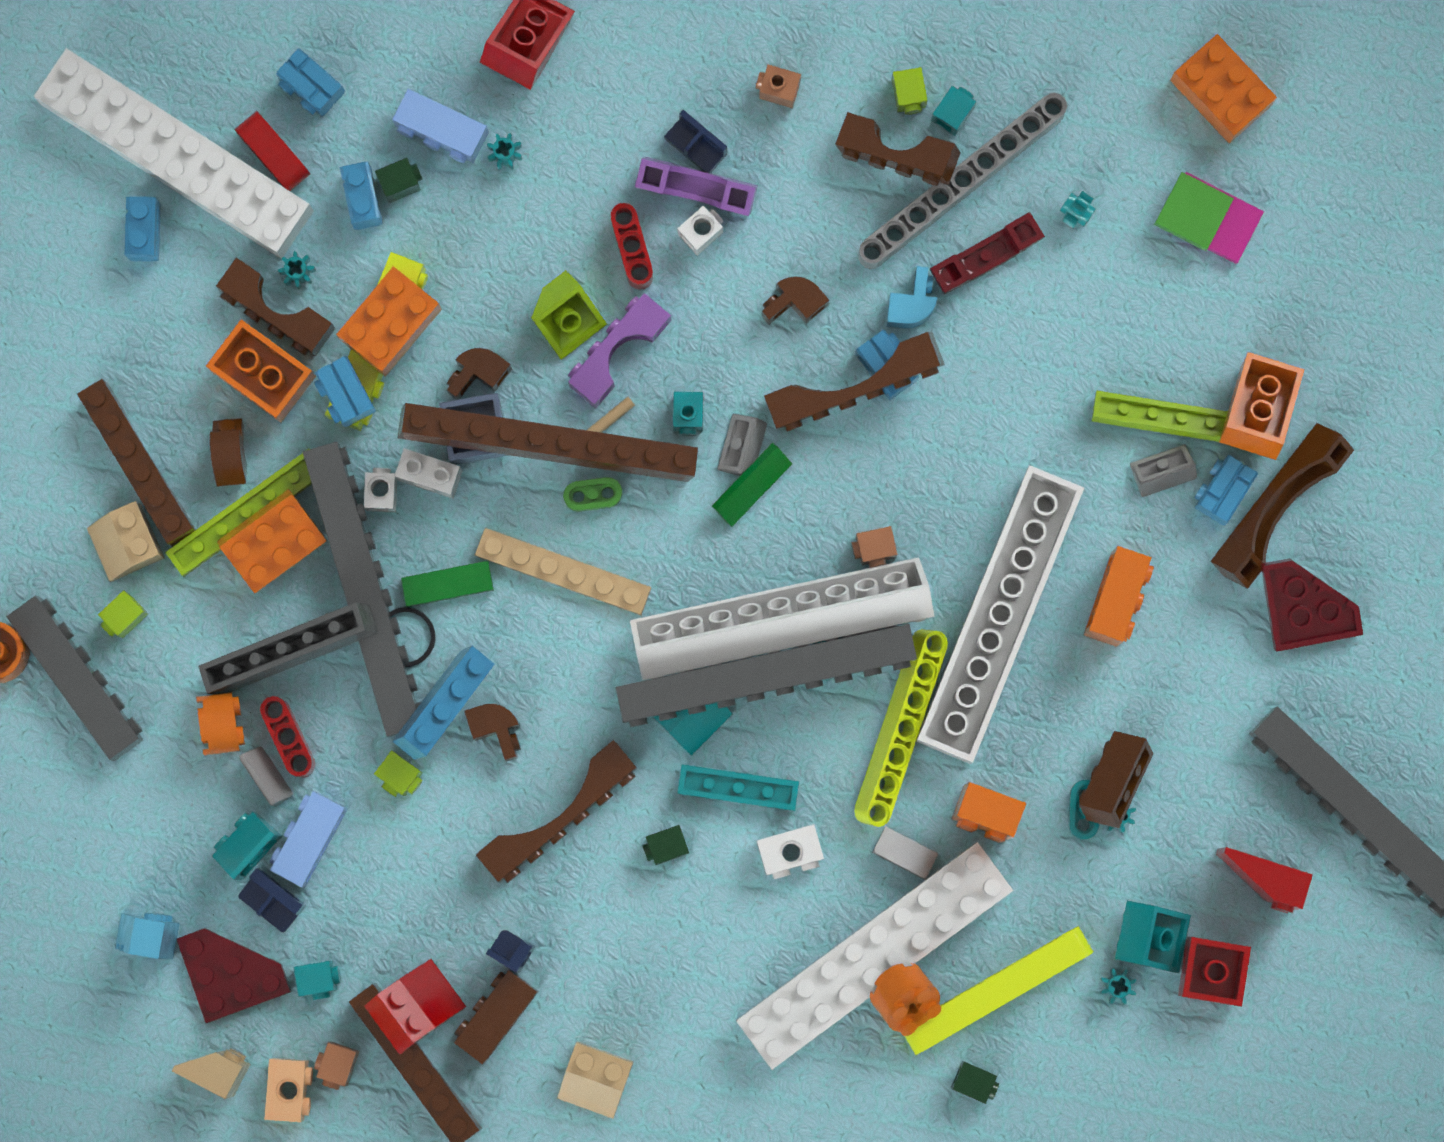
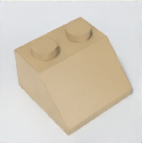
M137 501L107 513L87 528L110 582L164 559L144 509Z
M577 1041L557 1099L614 1119L634 1062Z
M230 1048V1050L226 1049L175 1065L172 1072L227 1099L235 1096L251 1064L244 1061L246 1058L244 1054Z

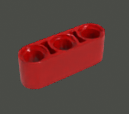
M258 111L254 112L234 129L285 189L293 190L311 175L308 169Z
M619 203L611 211V222L627 280L633 288L638 290L645 289L653 281V270L638 216L632 205ZM621 213H628L632 216V220L626 225L619 224L616 218ZM635 240L640 244V248L636 252H627L624 249L626 242ZM637 268H644L647 270L648 275L643 280H636L632 277V272Z
M276 696L267 697L260 706L261 716L286 769L296 777H308L315 769V759L289 704ZM276 702L280 703L283 709L281 715L278 718H271L268 714L270 705ZM287 729H292L295 733V740L290 745H284L281 742V734ZM298 756H305L308 765L304 771L297 772L293 767V762Z

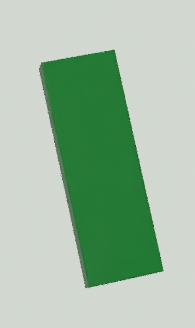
M771 443L712 505V508L732 527L792 465V462L778 446Z
M488 561L401 578L406 607L494 591Z

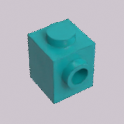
M951 86L933 112L931 121L953 136H956L975 108L976 101L973 99L974 96L965 88L959 87L957 89Z
M674 391L673 431H679V435L696 436L697 431H703V392Z
M333 961L294 967L298 997L312 994L313 1000L331 997L330 991L337 990L336 984L341 983L339 967L333 966Z

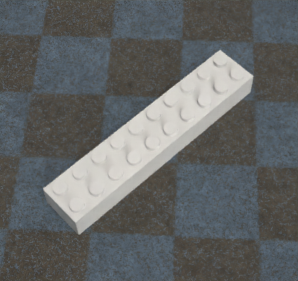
M67 48L34 95L40 105L280 259L285 255L314 212L310 204Z
M1029 465L916 742L969 764L973 763L1084 487Z
M918 557L630 620L642 680H647L669 674L692 671L693 669L706 666L720 665L724 662L748 659L756 655L776 653L788 648L804 647L820 641H832L843 636L860 635L875 629H888L907 622H921L926 618L935 616L930 587Z
M976 842L738 1018L736 1022L771 1070H773L870 998V992L874 994L877 988L875 981L887 969L901 963L905 967L912 966L911 963H917L1014 890L979 843Z

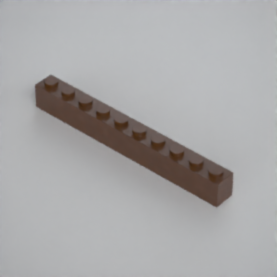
M405 403L401 409L397 437L398 439L688 482L695 477L698 447Z

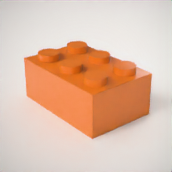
M1218 34L1174 72L1170 80L1229 144L1267 111L1277 98Z
M393 266L336 335L340 341L386 377L442 309L436 300Z
M242 319L206 365L214 375L280 423H282L316 377L312 370Z
M1247 352L1238 374L1219 442L1276 460L1285 442L1305 369Z
M288 489L220 538L217 543L255 594L327 540L290 489Z
M1117 546L1111 552L1083 634L1084 636L1115 647L1119 646L1123 641L1126 642L1127 639H1130L1135 626V622L1130 621L1131 617L1141 608L1144 594L1140 593L1142 586L1149 583L1154 566L1149 565L1152 557Z
M968 782L962 788L951 819L957 821L956 827L968 832H975L977 829L985 832V838L1001 843L1014 838L1026 803Z

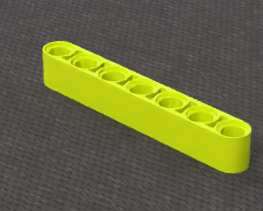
M921 629L917 630L912 636L917 659L910 661L911 667L900 670L855 804V817L861 823L881 827L887 824L891 818L947 650V638L940 631ZM930 637L932 644L931 647L928 649L927 640ZM921 665L922 674L920 677H918L917 671L919 666ZM912 693L913 701L911 705H909L908 697ZM903 722V730L899 733V724ZM893 749V750H894V758H893V760L890 762V760H889V754H890L891 750ZM882 778H884L885 784L884 787L880 790V781ZM875 806V814L871 818L870 810Z
M1077 926L941 1004V1012L936 1017L926 1021L914 1033L905 1036L914 1054L917 1055L1086 958L1094 951L1080 927Z

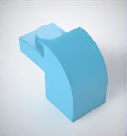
M917 266L913 295L890 293L886 327L915 328L925 323L931 317L937 297L926 296V293H932L933 276H928L929 267Z

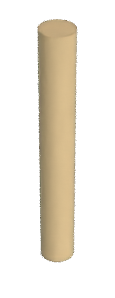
M626 397L588 428L587 431L602 433L632 409L635 404L629 397Z

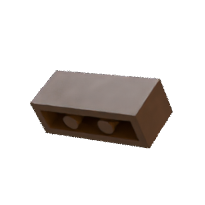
M1114 731L1110 741L1105 743L1102 758L1099 764L1093 768L1091 781L1087 789L1082 792L1079 800V806L1088 821L1120 828L1153 756V751L1146 738Z
M508 970L506 974L501 971L490 985L494 988L488 998L483 995L472 1009L476 1012L470 1022L464 1019L454 1033L458 1036L454 1043L482 1065L485 1064L539 992L512 970Z

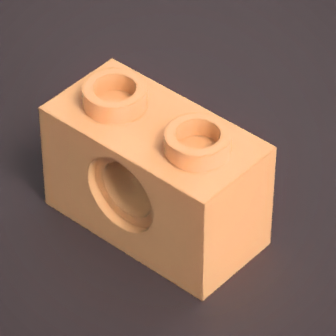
M269 1059L264 1120L304 1121V1116H309L311 1098L306 1097L307 1085L311 1086L313 1080V1067H308L309 1060ZM286 1082H292L297 1087V1094L293 1099L285 1097L282 1092L283 1085Z

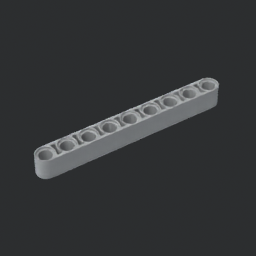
M1050 93L1044 96L955 167L949 185L940 182L938 186L933 185L866 238L860 245L858 254L861 265L868 269H875L881 266L1060 123L1067 109L1065 98L1058 93ZM1051 103L1056 104L1060 109V113L1056 115L1049 114L1045 106ZM1028 121L1034 122L1038 130L1034 133H1029L1024 130L1023 123ZM1004 139H1009L1014 142L1015 149L1006 151L1001 147L1000 142ZM982 157L989 158L993 166L989 169H983L978 165L977 160ZM959 175H964L969 178L970 184L966 187H960L956 184L955 178ZM936 193L944 194L948 202L944 205H937L933 202L932 196ZM914 211H919L924 214L925 220L921 223H914L909 215ZM891 229L899 230L903 238L899 241H891L887 237V232ZM869 247H874L879 251L880 256L877 259L871 260L864 255V251Z

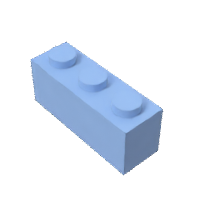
M407 89L392 119L395 127H398L396 130L398 133L411 139L413 136H417L424 140L423 144L436 151L442 148L450 152L449 156L461 163H465L466 160L474 163L489 133L486 125L410 89Z
M314 791L311 796L306 794L298 808L301 814L297 822L291 821L284 833V837L287 838L282 849L276 848L269 862L273 864L270 871L302 888H305L348 810Z

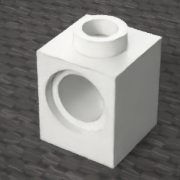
M702 206L677 228L679 237L698 256L723 233V226L721 224L724 221L715 210L711 209L708 211ZM699 223H706L710 226L711 230L705 235H699L695 232L694 228Z
M373 468V473L365 472L364 509L366 511L396 512L397 479L395 478V473H390L391 469ZM381 482L388 484V492L384 496L378 497L374 495L373 489L376 484Z

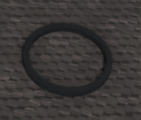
M403 607L392 610L390 616L392 617L401 612L415 613L426 621L431 632V641L427 651L417 660L405 663L406 667H410L423 662L430 655L435 644V630L432 622L424 613L414 608Z

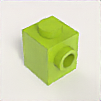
M393 750L390 751L374 773V775L384 781L381 787L394 797L398 793L406 796L408 792L413 794L423 781L419 778L423 772Z

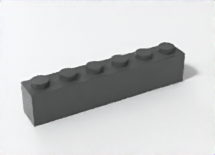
M35 595L6 617L108 759L116 761L143 741L139 734L143 730L133 717L128 719L122 709L125 708V705L116 693L111 695L106 689L105 685L108 684V681L98 669L93 671L88 664L91 658L81 645L77 648L72 642L71 638L74 634L65 622L59 624L54 617L57 611L47 598L42 600Z
M355 602L201 664L198 667L207 694L228 693L378 633L370 605Z

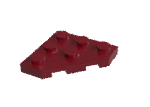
M1290 558L1261 564L1273 647L1276 652L1363 635L1360 609L1356 603Z
M204 928L176 939L205 1023L292 992L281 963L220 936L209 929Z

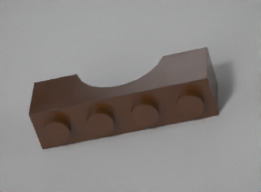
M849 112L846 114L835 143L842 153L841 156L854 162H858L859 159L869 161L868 164L881 170H884L886 166L895 169L897 174L911 178L913 174L922 177L924 182L938 186L939 182L949 185L961 153L955 143L927 136L920 144L908 150L890 149L882 144L881 129L873 119Z
M235 258L216 285L219 291L222 292L219 297L233 307L236 303L244 307L246 310L243 313L254 322L258 323L261 319L270 325L267 330L279 339L286 336L292 340L291 347L302 355L306 356L309 352L316 356L335 330L334 325L309 307L294 314H280L269 309L265 305L262 295L264 278L253 268Z

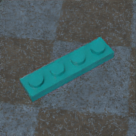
M682 764L677 794L795 811L799 781Z

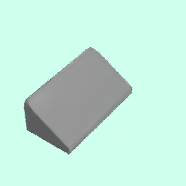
M732 414L717 470L741 476L759 456L767 423L756 417Z
M1185 444L1130 463L1142 497L1197 478L1196 465Z
M257 747L239 756L240 761L271 806L276 807L293 795V792L262 747Z
M885 826L872 851L877 856L926 880L938 856L937 852Z

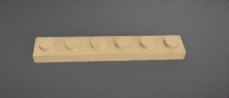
M488 528L484 529L475 556L641 616L651 591L650 586Z

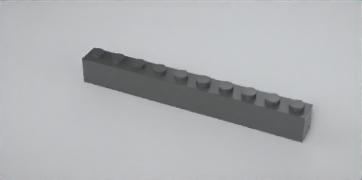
M338 442L303 451V455L347 604L350 605L358 602L370 605L378 630L377 634L360 640L359 644L386 736L390 737L399 733L421 702L416 703L413 692L418 691L413 673L408 675L405 663L409 662L405 645L399 646L396 636L401 634L398 620L396 617L391 618L388 606L393 604L388 588L382 589L379 579L384 577L383 569L379 560L374 561L371 550L376 549L372 533H366L363 521H367L366 512L363 504H357L354 493L359 492L355 476H349L346 465L351 464L346 447L341 448Z
M910 624L622 685L615 687L622 722H629L630 727L648 724L647 718L659 716V721L677 718L676 712L687 709L689 715L705 712L706 705L717 703L719 709L736 705L735 699L747 697V702L765 699L764 693L776 691L777 696L793 693L794 686L805 684L807 690L824 686L822 680L834 678L835 683L853 680L852 674L863 672L864 677L881 674L882 667L893 666L894 671L911 667L910 661L916 660L917 656Z
M1278 706L1273 708L1249 733L1254 738L1251 741L1252 744L1264 754L1268 751L1276 759L1273 763L1285 774L1290 772L1298 780L1295 784L1308 795L1312 792L1320 800L1317 804L1329 815L1334 813L1342 821L1339 825L1352 836L1356 833L1364 841L1361 845L1373 856L1378 854L1386 862L1383 866L1395 877L1400 874L1408 882L1405 885L1407 889L1418 898L1422 895L1430 902L1428 908L1436 916L1442 918L1444 916V861Z

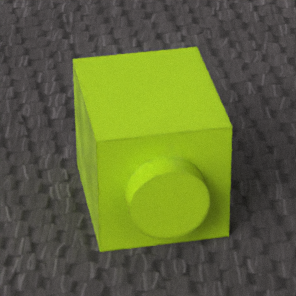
M922 67L894 71L892 73V85L897 112L905 111L906 115L922 112V108H926L928 102Z
M124 590L98 614L103 620L100 626L111 637L116 634L121 638H124L148 615L147 611Z

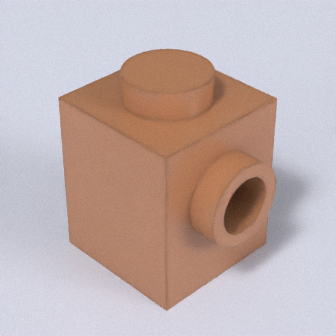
M768 64L766 72H760L755 88L760 90L759 99L793 109L801 82V74Z
M891 526L857 533L856 541L851 542L854 558L860 559L862 565L869 564V568L886 565V560L894 559L898 555Z
M328 1042L325 1052H319L314 1066V1069L318 1070L316 1077L323 1079L322 1085L339 1090L340 1085L348 1086L359 1051L334 1042Z

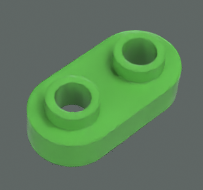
M610 477L575 481L565 488L563 498L567 507L576 512L611 508L621 501L622 488L617 480ZM604 489H612L613 496L611 498H604L602 496ZM577 492L583 493V501L575 502L573 500L574 494Z

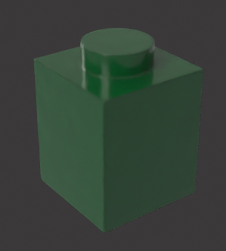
M408 158L375 171L388 203L421 190L418 181L423 180L417 165H410Z
M680 825L646 836L647 843L642 845L647 860H654L655 865L690 854Z
M962 1061L951 1089L986 1104L988 1098L994 1099L1000 1083L995 1082L996 1075Z

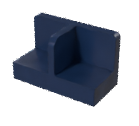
M685 110L679 113V120L664 136L667 142L704 172L712 173L727 155V146Z
M256 868L249 876L251 880L239 893L238 897L256 911L258 916H262L280 932H286L306 905L262 869Z
M503 930L486 954L518 973L522 970L535 946L508 930Z

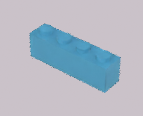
M473 645L462 649L392 742L414 760L427 756L495 664Z

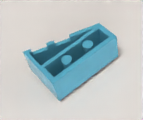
M121 913L115 949L137 956L173 959L180 923L172 922L173 916L145 913L144 917Z

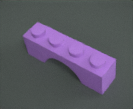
M643 157L635 187L660 194L692 199L722 210L749 216L758 185Z
M645 293L640 298L635 296L625 308L627 311L626 315L621 320L616 318L606 330L608 336L602 343L596 341L587 352L590 357L583 365L580 363L576 364L568 374V377L571 378L568 381L569 387L594 408H597L615 387L609 373V364L616 349L631 340H646L653 343L672 321L671 315Z

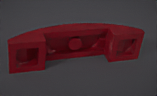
M1028 212L1007 224L997 233L958 255H952L929 270L943 293L947 294L1009 261L1042 240L1045 236L1032 214Z

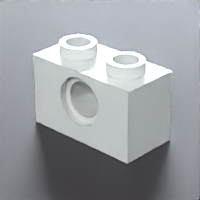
M404 448L395 478L400 482L454 499L463 471L460 466Z
M814 824L757 840L766 876L772 874L773 879L791 875L790 869L801 866L802 871L820 867L818 861L824 859ZM789 844L797 846L800 851L799 858L792 862L785 860L782 855L783 848Z

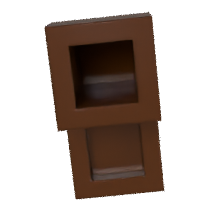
M788 277L776 284V289L781 295L778 297L774 294L762 305L765 308L762 310V317L770 325L792 307L807 324L829 306V299L812 281L803 277Z
M474 348L467 350L455 359L457 364L463 369L461 372L456 370L447 382L449 388L447 391L450 396L459 400L475 379H478L495 392L511 372V364L488 349Z
M242 418L213 421L212 432H210V452L217 487L246 484L247 462L243 448L244 424Z
M484 704L464 711L475 741L497 734L504 759L510 761L518 758L516 751L521 750L517 734H510L509 730L519 727L520 724L508 709L497 704Z

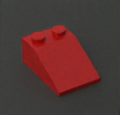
M513 0L487 39L479 63L531 90L544 70L575 11L555 0Z
M1228 847L1217 849L1216 855L1264 901L1272 903L1271 909L1283 913H1293L1294 910L1303 909L1313 874Z
M429 959L378 993L364 1007L400 1055L463 1010L466 1005L433 960Z

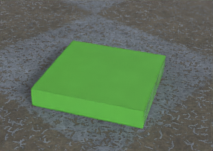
M1181 172L1154 225L1207 251L1234 198Z

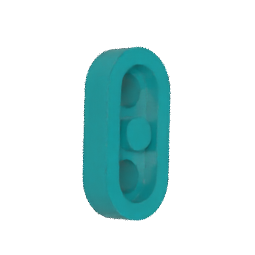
M1090 780L1078 781L1070 790L1068 827L1070 833L1075 838L1081 840L1092 838L1099 829V823L1088 821L1079 806V793L1081 790L1087 789ZM1081 819L1088 822V828L1085 831L1080 830L1078 827V822Z

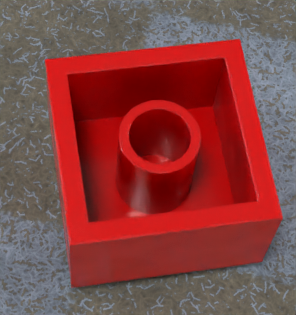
M1187 937L1178 996L1242 1007L1251 947Z

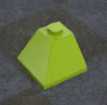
M566 270L542 288L531 317L561 360L607 325L584 289Z

